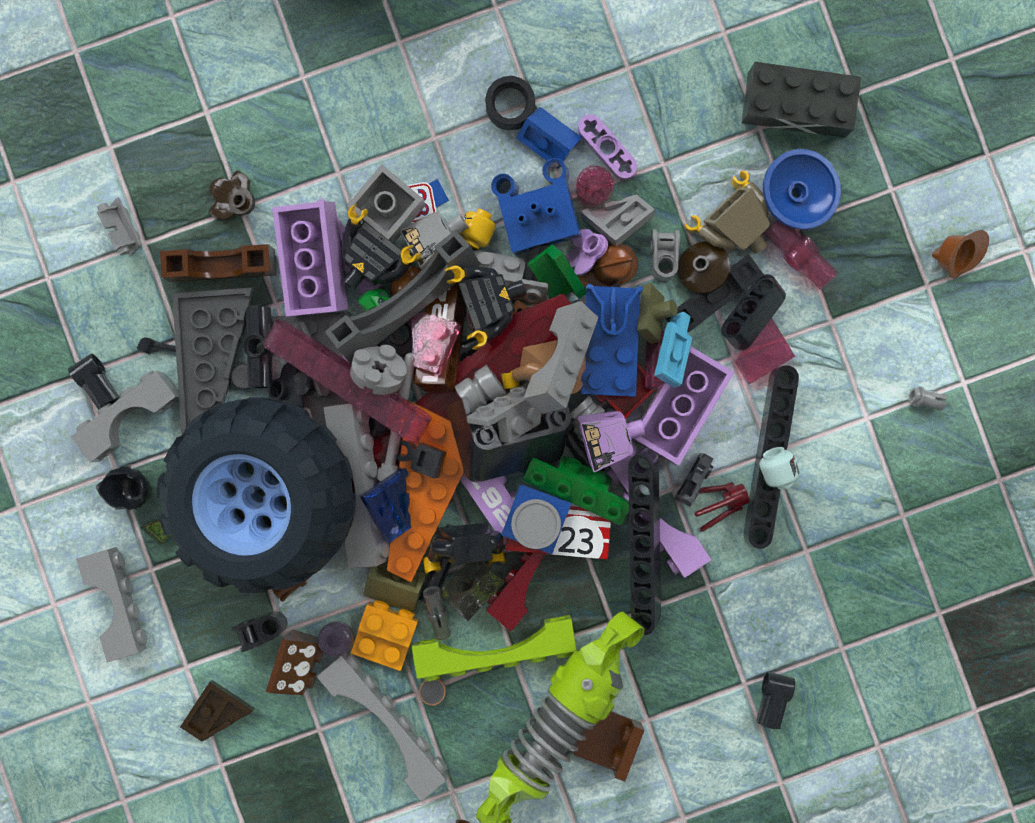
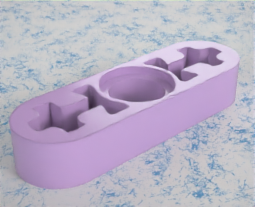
M584 116L578 126V134L582 137L583 141L618 180H630L637 170L636 160L597 116ZM585 123L589 125L594 123L596 125L594 131L598 136L602 132L605 134L597 140L596 144L593 143L596 136L591 131L584 132L586 128ZM605 141L612 142L615 146V151L610 155L603 154L600 150L601 143ZM619 152L622 154L619 157L622 164L629 163L631 165L629 168L630 173L626 171L619 172L620 164L617 160L613 164L610 162L616 158Z

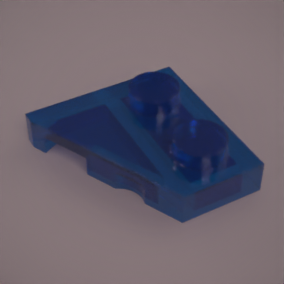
M406 468L398 469L360 495L381 536L387 543L392 542L411 528V516L408 511L410 499L409 493H406L405 477H408Z

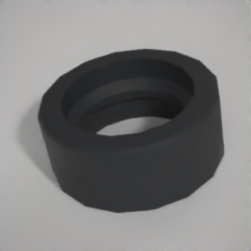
M513 75L503 76L495 80L487 90L485 97L486 113L491 122L498 128L508 131L518 130L522 128L526 119L535 110L534 91L530 84L520 77ZM513 88L519 90L524 95L526 106L520 116L509 119L502 117L497 112L495 99L500 91Z

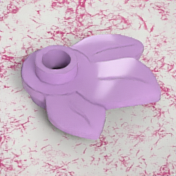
M582 229V237L572 239L575 248L565 256L571 267L575 268L574 272L577 276L587 273L593 267L596 259L602 257L608 248L607 239L603 235L593 233L590 229Z

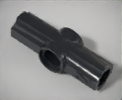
M250 306L246 308L247 337L243 341V351L247 355L248 388L273 387L272 357L276 352V346L272 340L271 307ZM262 342V350L257 353V345Z

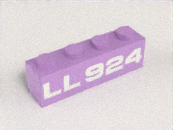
M464 473L461 482L494 530L502 534L514 502L512 497H516L515 491L513 490L509 493L504 486L508 482L504 476L475 483L470 481ZM503 536L504 544L506 545V537Z

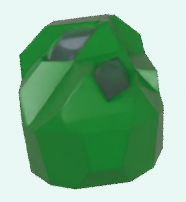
M375 288L374 290H369L357 300L364 310L368 311L390 299L385 290Z

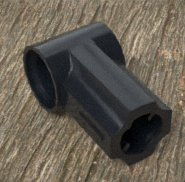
M89 354L68 368L72 379L77 385L84 388L98 410L109 403L114 404L119 399V395L105 376L106 370L104 365L94 354Z
M769 671L766 672L761 689L763 697L756 719L758 724L771 729H780L787 702H790L794 695L796 684L794 678Z

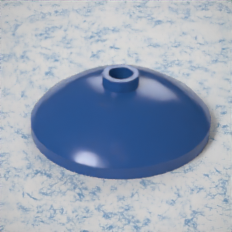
M795 149L783 153L770 164L763 179V197L768 210L776 220L793 229L807 230L820 226L832 217L839 205L841 185L835 168L825 157L811 150ZM792 190L797 192V198L793 197Z

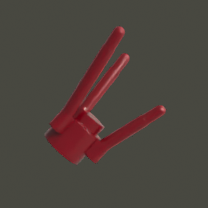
M733 482L725 485L700 488L699 493L726 492L722 493V501L694 513L696 517L724 506L729 508L700 527L701 532L719 523L734 512L742 510L743 505L750 503L747 490L742 483L735 486Z

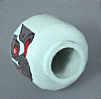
M776 447L766 451L759 463L766 484L771 487H778L780 490L793 486L794 481L800 474L793 453L789 450H784L783 447Z

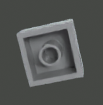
M382 164L347 205L350 208L357 203L355 212L359 216H361L362 210L366 208L368 215L362 221L368 223L393 244L402 234L400 230L409 226L426 206L421 196Z

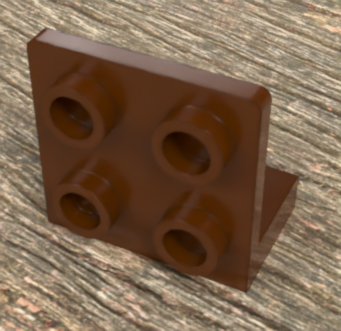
M611 711L605 720H600L596 726H593L594 729L585 731L586 740H579L577 742L578 751H573V753L577 757L613 770L615 778L625 782L645 730L641 722Z

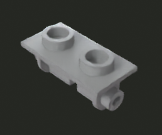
M117 197L110 206L107 203L98 205L97 215L104 228L115 229V231L108 233L115 252H119L121 256L126 254L129 257L132 256L142 246L140 235L134 229L129 213L123 206L120 198Z

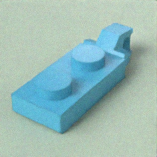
M685 312L671 317L670 322H668L654 374L655 377L674 388L682 384L692 337L687 332L691 316Z

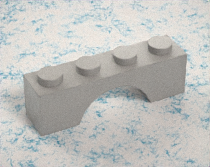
M581 301L557 309L549 329L558 338L556 350L547 364L532 375L523 399L542 414L567 407L595 329L598 316Z
M150 371L140 378L141 383L135 388H127L118 396L120 399L113 405L109 403L98 410L96 418L92 421L86 420L77 426V432L71 438L89 462H100L121 446L118 434L119 427L128 413L138 408H146L153 413L163 414L179 401V391L164 372Z
M117 547L77 558L84 585L95 586L103 590L109 596L113 605L114 612L111 625L100 636L107 663L145 650L147 648V635L145 630L140 627L138 620L140 617L139 608L136 603H133L131 597L132 585L129 578L125 576L123 570L125 563L121 552H118Z

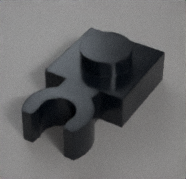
M410 440L400 442L401 445L406 446L408 452L407 455L397 454L396 458L399 461H413L410 469L433 479L439 478L447 452L424 442L418 443V446Z

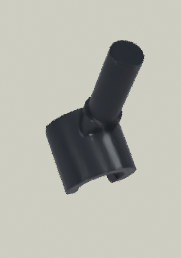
M146 337L140 339L137 346L138 350L147 354H151L153 348L176 352V346L160 343Z

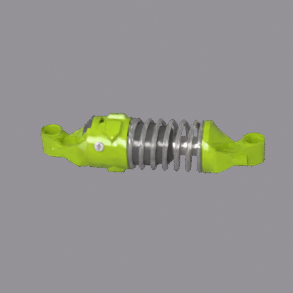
M617 613L609 621L599 639L587 644L580 650H574L565 665H559L550 678L551 685L547 689L548 697L541 698L542 707L534 708L535 718L526 719L527 728L519 730V739L511 740L512 749L504 751L497 760L498 768L491 776L488 797L476 813V818L480 823H511L510 809L512 805L523 800L546 798L549 791H551L550 784L556 783L555 776L551 771L556 773L563 772L562 765L554 757L563 762H571L570 755L567 753L568 750L578 751L577 742L579 740H586L585 731L594 729L593 726H596L600 720H605L615 707L614 700L623 688L619 671L620 650L626 647L632 648L641 640L644 634V628L626 613ZM523 733L531 734L534 742L531 743L525 740ZM517 743L523 744L527 750L526 754L518 751L515 745Z

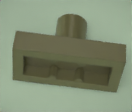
M650 283L642 285L643 291L641 293L637 331L650 344L660 342L662 319L676 316L677 305L673 300L664 302V296Z

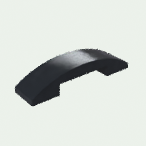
M749 254L730 268L729 276L720 288L710 293H696L677 307V314L685 312L691 316L687 332H690L751 286L758 277L764 275ZM671 317L665 318L666 321L670 322Z

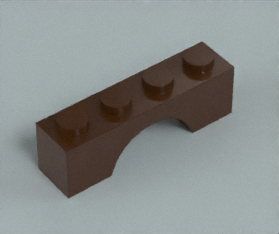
M269 244L246 245L225 251H195L189 249L160 251L161 278L170 282L277 276L275 249Z

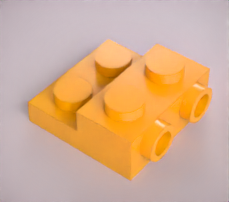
M374 600V603L369 601L362 616L350 654L401 671L419 619L415 618V613L409 610L399 609L398 612L390 609V605L383 601Z

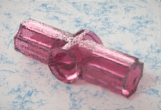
M777 220L764 233L783 253L785 261L795 270H801L819 289L827 285L838 273L818 253L819 249L816 244L808 237L800 235L795 229L787 227Z

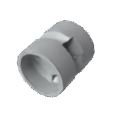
M488 365L476 371L473 380L466 378L455 386L461 398H468L472 413L476 412L477 408L486 406L488 400L493 402L495 398L506 394L505 389Z

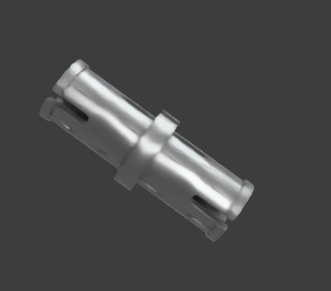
M428 587L423 591L428 609L426 616L431 621L435 639L444 640L451 635L446 618L448 611L446 606L443 605L439 587ZM435 608L438 610L439 619H437Z

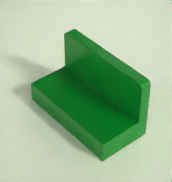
M553 244L528 262V267L538 282L548 284L547 295L550 299L561 294L566 296L570 292L579 299L586 295V289L564 254Z

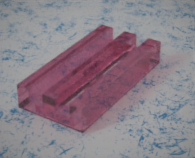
M661 330L660 342L650 344L646 341L645 388L651 390L664 383V381L654 376L665 332Z

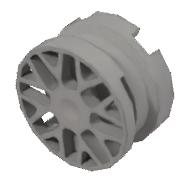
M591 395L570 412V424L574 427L573 431L577 435L581 433L577 421L578 416L598 414L605 411L601 406L593 403Z

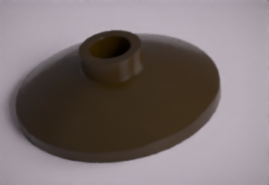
M707 241L698 242L688 247L681 255L678 262V277L688 290L701 294L710 293L725 283L730 273L731 264L729 256L724 249L713 246ZM700 261H706L704 268L697 267Z

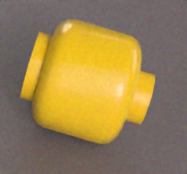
M479 208L476 212L468 211L465 213L463 218L469 227L460 233L461 237L470 247L479 250L480 247L488 246L496 230V224L491 220L492 215Z

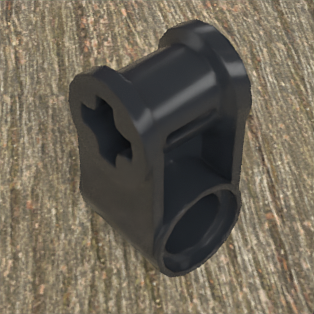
M274 611L233 626L232 630L237 632L242 645L240 648L241 652H245L278 637L286 630L288 622L284 614ZM269 619L277 623V631L269 629L267 624Z

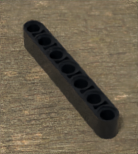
M789 365L773 369L768 380L749 495L750 503L747 507L743 532L745 542L758 549H764L772 542L781 491L778 487H770L768 490H764L761 487V480L764 476L759 463L766 451L776 447H783L784 450L788 448L799 382L797 370ZM781 371H785L789 375V382L786 385L781 384L778 379ZM777 397H781L785 402V407L782 411H777L774 407V401ZM774 423L778 424L781 429L780 435L776 438L770 434V427ZM765 502L768 511L764 516H759L756 511L757 506ZM761 529L763 531V539L755 543L752 539V534L755 530Z
M642 448L630 459L628 464L631 618L644 628L643 635H649L653 632L661 618L659 458L654 450ZM643 458L647 460L649 468L640 466L638 459ZM639 485L646 486L650 494H643L639 490ZM642 511L647 513L650 517V520H643L640 517L639 512ZM640 538L647 539L650 546H644L640 542ZM640 564L647 565L651 572L642 570ZM641 590L649 592L651 597H645ZM641 616H647L651 622L644 621Z

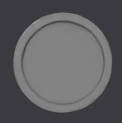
M533 499L522 503L515 510L511 527L515 538L523 546L531 549H541L549 546L556 540L561 529V520L554 506L544 500Z

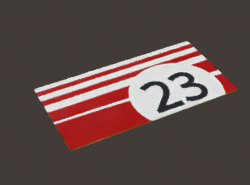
M571 503L553 555L607 559L611 521ZM506 537L505 549L507 551L549 554L539 549L527 548L518 541Z

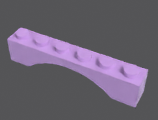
M632 440L634 453L609 465L611 470L607 472L615 485L621 484L625 490L622 496L628 501V464L630 459L636 454L637 448ZM639 512L643 520H650L647 513ZM660 518V553L665 550L670 558L666 562L675 575L680 573L685 578L711 561V558L697 537L671 527Z

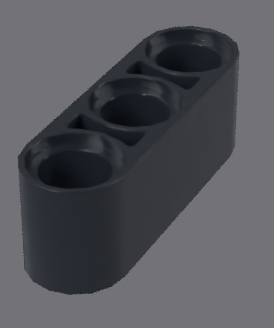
M770 274L758 277L723 323L721 333L736 350L741 351L749 348L784 302L786 293L775 277Z

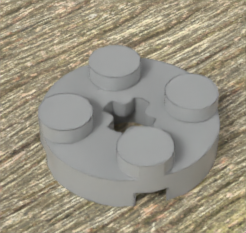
M390 345L366 347L356 350L350 369L351 378L358 387L364 390V386L373 389L372 393L378 395H387L398 391L407 373L404 360L396 354V350ZM374 368L382 369L383 373H380L379 370H375Z

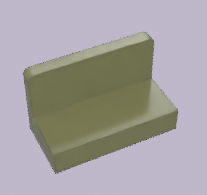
M388 561L378 566H372L367 577L364 596L413 612L426 573L417 570L413 581L410 582L387 571Z

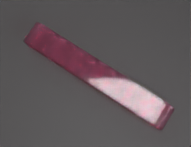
M278 319L273 323L263 343L268 350L404 439L413 443L420 441L432 420L428 413L396 392L378 395L372 393L373 389L364 386L363 390L352 380L350 375L351 364L291 324Z

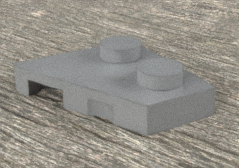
M638 195L626 197L621 201L605 203L604 208L590 212L589 208L581 211L582 219L616 247L655 216V209Z

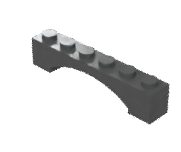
M456 230L434 246L435 252L428 263L397 294L364 313L352 317L345 315L325 331L336 348L351 365L356 350L376 346L456 284L447 283L448 280L454 279L455 275L451 270L445 271L446 268L451 266L480 265L470 245Z

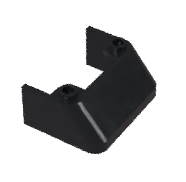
M467 397L446 406L465 476L472 482L479 483L527 470L533 458L550 464L560 460L563 456L571 423L568 404L565 409L544 414L545 430L519 436L509 443L500 441L499 433L493 424L491 426L467 423V416L472 414Z

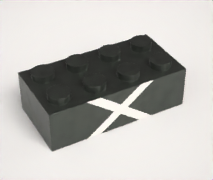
M754 62L748 72L741 123L846 138L855 127L861 77Z

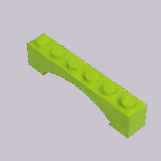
M566 615L544 619L545 625L532 636L516 644L494 650L472 651L457 649L445 645L435 638L414 642L412 653L417 679L424 678V681H433L439 679L440 675L450 673L451 677L466 674V670L477 669V672L492 670V666L503 664V667H513L519 665V661L528 659L530 663H537L546 660L545 657L556 655V658L569 657L574 650H577L571 616Z

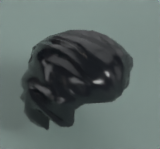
M130 466L119 467L109 471L103 480L96 485L98 494L115 510L125 509L129 511L132 509L136 510L138 507L141 508L147 502V499L150 498L152 490L147 478L139 470L131 469Z

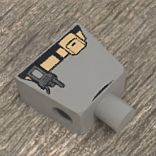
M434 212L403 228L400 232L408 246L414 245L410 249L413 255L421 253V258L417 262L423 269L435 252V245L456 230L460 234L469 226L460 214L447 221L439 212Z

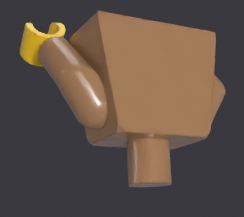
M558 340L523 347L520 367L515 368L510 373L501 375L504 388H514L520 385V381L530 380L532 375L543 368L556 350ZM586 357L583 359L571 394L577 393L582 388L583 383L581 379L582 374L586 370Z

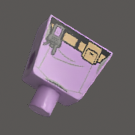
M620 411L577 417L589 464L593 472L632 455L634 450L631 439L645 435L641 419L626 423L625 417Z

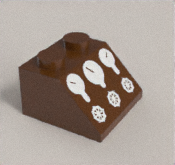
M294 629L283 637L266 692L303 695L308 688L312 689L317 673H314L313 670L316 662H321L325 650L324 647H321L323 638H319L320 641L318 643V637Z

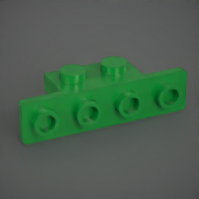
M563 455L558 468L533 458L524 475V482L618 525H622L629 512L628 500L608 492L612 478L601 470L593 472L592 468L582 464L577 459L568 458Z

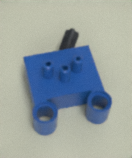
M557 158L547 160L542 168L543 176L551 184L550 186L518 195L519 186L508 174H498L491 182L492 192L498 197L512 253L519 255L529 252L523 279L538 282L528 267V262L547 249V246L582 237L568 184L569 170L565 163ZM562 167L563 172L559 178H550L552 168ZM506 181L510 182L511 188L509 192L501 194L499 192L500 185Z

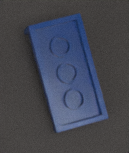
M587 284L585 305L598 316V320L585 354L586 370L582 374L583 385L581 394L636 397L639 337L637 327L640 314V294L643 291V286L623 288Z

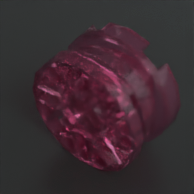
M601 166L584 168L580 172L575 185L578 199L588 206L604 204L609 199L613 189V178L610 172Z

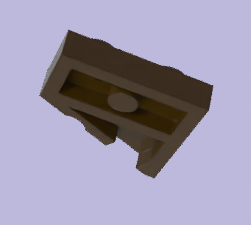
M211 680L180 728L203 742L215 733L251 714L255 708Z

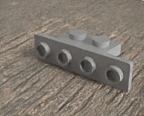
M474 250L480 266L493 268L498 274H503L506 285L522 279L527 295L517 298L518 300L530 303L546 301L547 283L523 279L527 259Z
M527 380L520 387L511 389L508 394L495 398L492 403L477 408L476 412L467 416V423L491 426L498 422L500 441L507 443L541 423V412L523 399L530 380Z

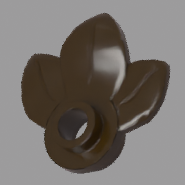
M235 171L231 180L218 178L210 183V193L216 202L210 208L209 213L221 220H228L235 214L247 215L251 213L255 207V200L253 194L249 191V178L244 173Z

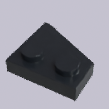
M705 453L698 455L674 499L691 507L700 492L703 480L707 479L713 469L711 463L714 458Z

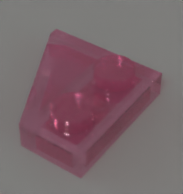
M418 312L411 318L413 366L418 370L441 376L461 326L451 320Z
M771 318L753 344L740 352L735 360V364L747 384H751L791 360L795 355Z

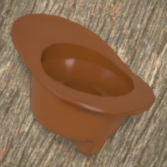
M983 230L975 231L967 236L950 235L939 248L932 252V257L938 260L941 268L948 271L951 278L955 279L981 262L989 246V235Z
M611 243L608 244L605 254L596 259L593 267L587 273L579 275L578 278L584 287L587 284L612 287L616 282L621 285L630 281L635 276L638 260L634 251L629 246L620 243L616 247Z

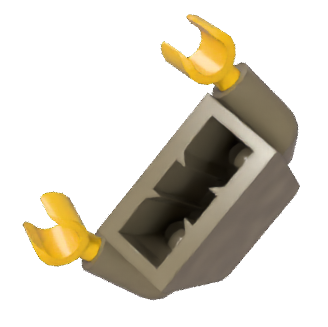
M742 170L739 175L744 181L740 182L733 176L731 184L736 190L703 221L706 225L702 226L700 218L692 215L691 219L698 224L694 228L685 224V229L689 233L699 232V237L713 246L726 250L739 249L742 251L749 246L753 253L757 254L767 246L761 234L770 226L767 218L768 208L765 204L763 192L753 182H748L749 174L747 171Z

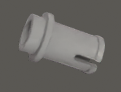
M922 386L912 388L910 391L909 402L914 407L925 406L942 411L946 405V402L941 401V399L947 400L945 394L927 391Z

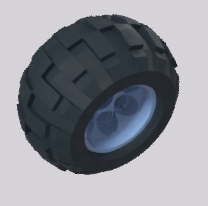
M249 397L247 399L229 401L207 410L193 419L183 434L176 437L163 460V462L167 463L166 472L162 473L157 481L156 498L163 502L164 510L159 520L164 534H171L179 548L175 552L176 555L187 567L195 565L203 572L204 580L218 587H226L229 584L235 585V588H239V592L265 593L269 589H287L304 582L307 578L320 571L343 545L355 511L356 496L352 490V469L347 456L343 457L335 443L337 438L324 424L319 425L314 419L309 417L310 413L291 403L284 404L265 397ZM246 462L253 466L254 474L247 471ZM229 482L235 485L236 494L230 491L228 487ZM261 488L266 494L263 497L258 492ZM281 496L286 497L287 507L282 504ZM237 508L244 512L245 519L238 516ZM263 515L268 516L272 522L271 526L265 524V522L263 521Z

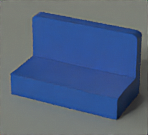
M541 107L526 119L516 139L546 161L551 158H557L565 162L571 150L582 138Z

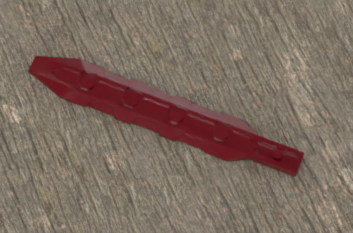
M561 294L515 313L512 322L501 335L486 342L471 357L467 356L458 364L456 385L466 378L473 380L475 378L474 373L488 365L503 386L501 375L510 373L515 368L520 367L523 347L558 340L549 329L557 309L570 305L571 302ZM456 389L455 392H427L416 404L449 419L446 406L461 399ZM403 424V429H402V434H401L400 442L403 440L404 424ZM389 427L384 435L378 436L373 440V455L377 468L381 467L382 463H385L391 434V428ZM401 444L399 445L398 454H401ZM397 459L396 465H398L397 470L399 471L400 461ZM352 477V478H351L352 490H353V493H355V485H354V481H353V477ZM377 480L380 490L397 487V483Z

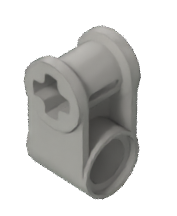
M652 230L650 244L652 276L659 282H667L672 279L678 270L680 231L674 230L673 233H663ZM662 262L669 264L671 272L668 274L660 272L658 264Z

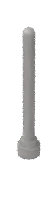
M408 353L405 356L404 362L407 367V373L397 397L386 460L378 468L376 479L383 482H398L399 471L397 470L398 465H396V455L399 450L416 362V356L413 353Z

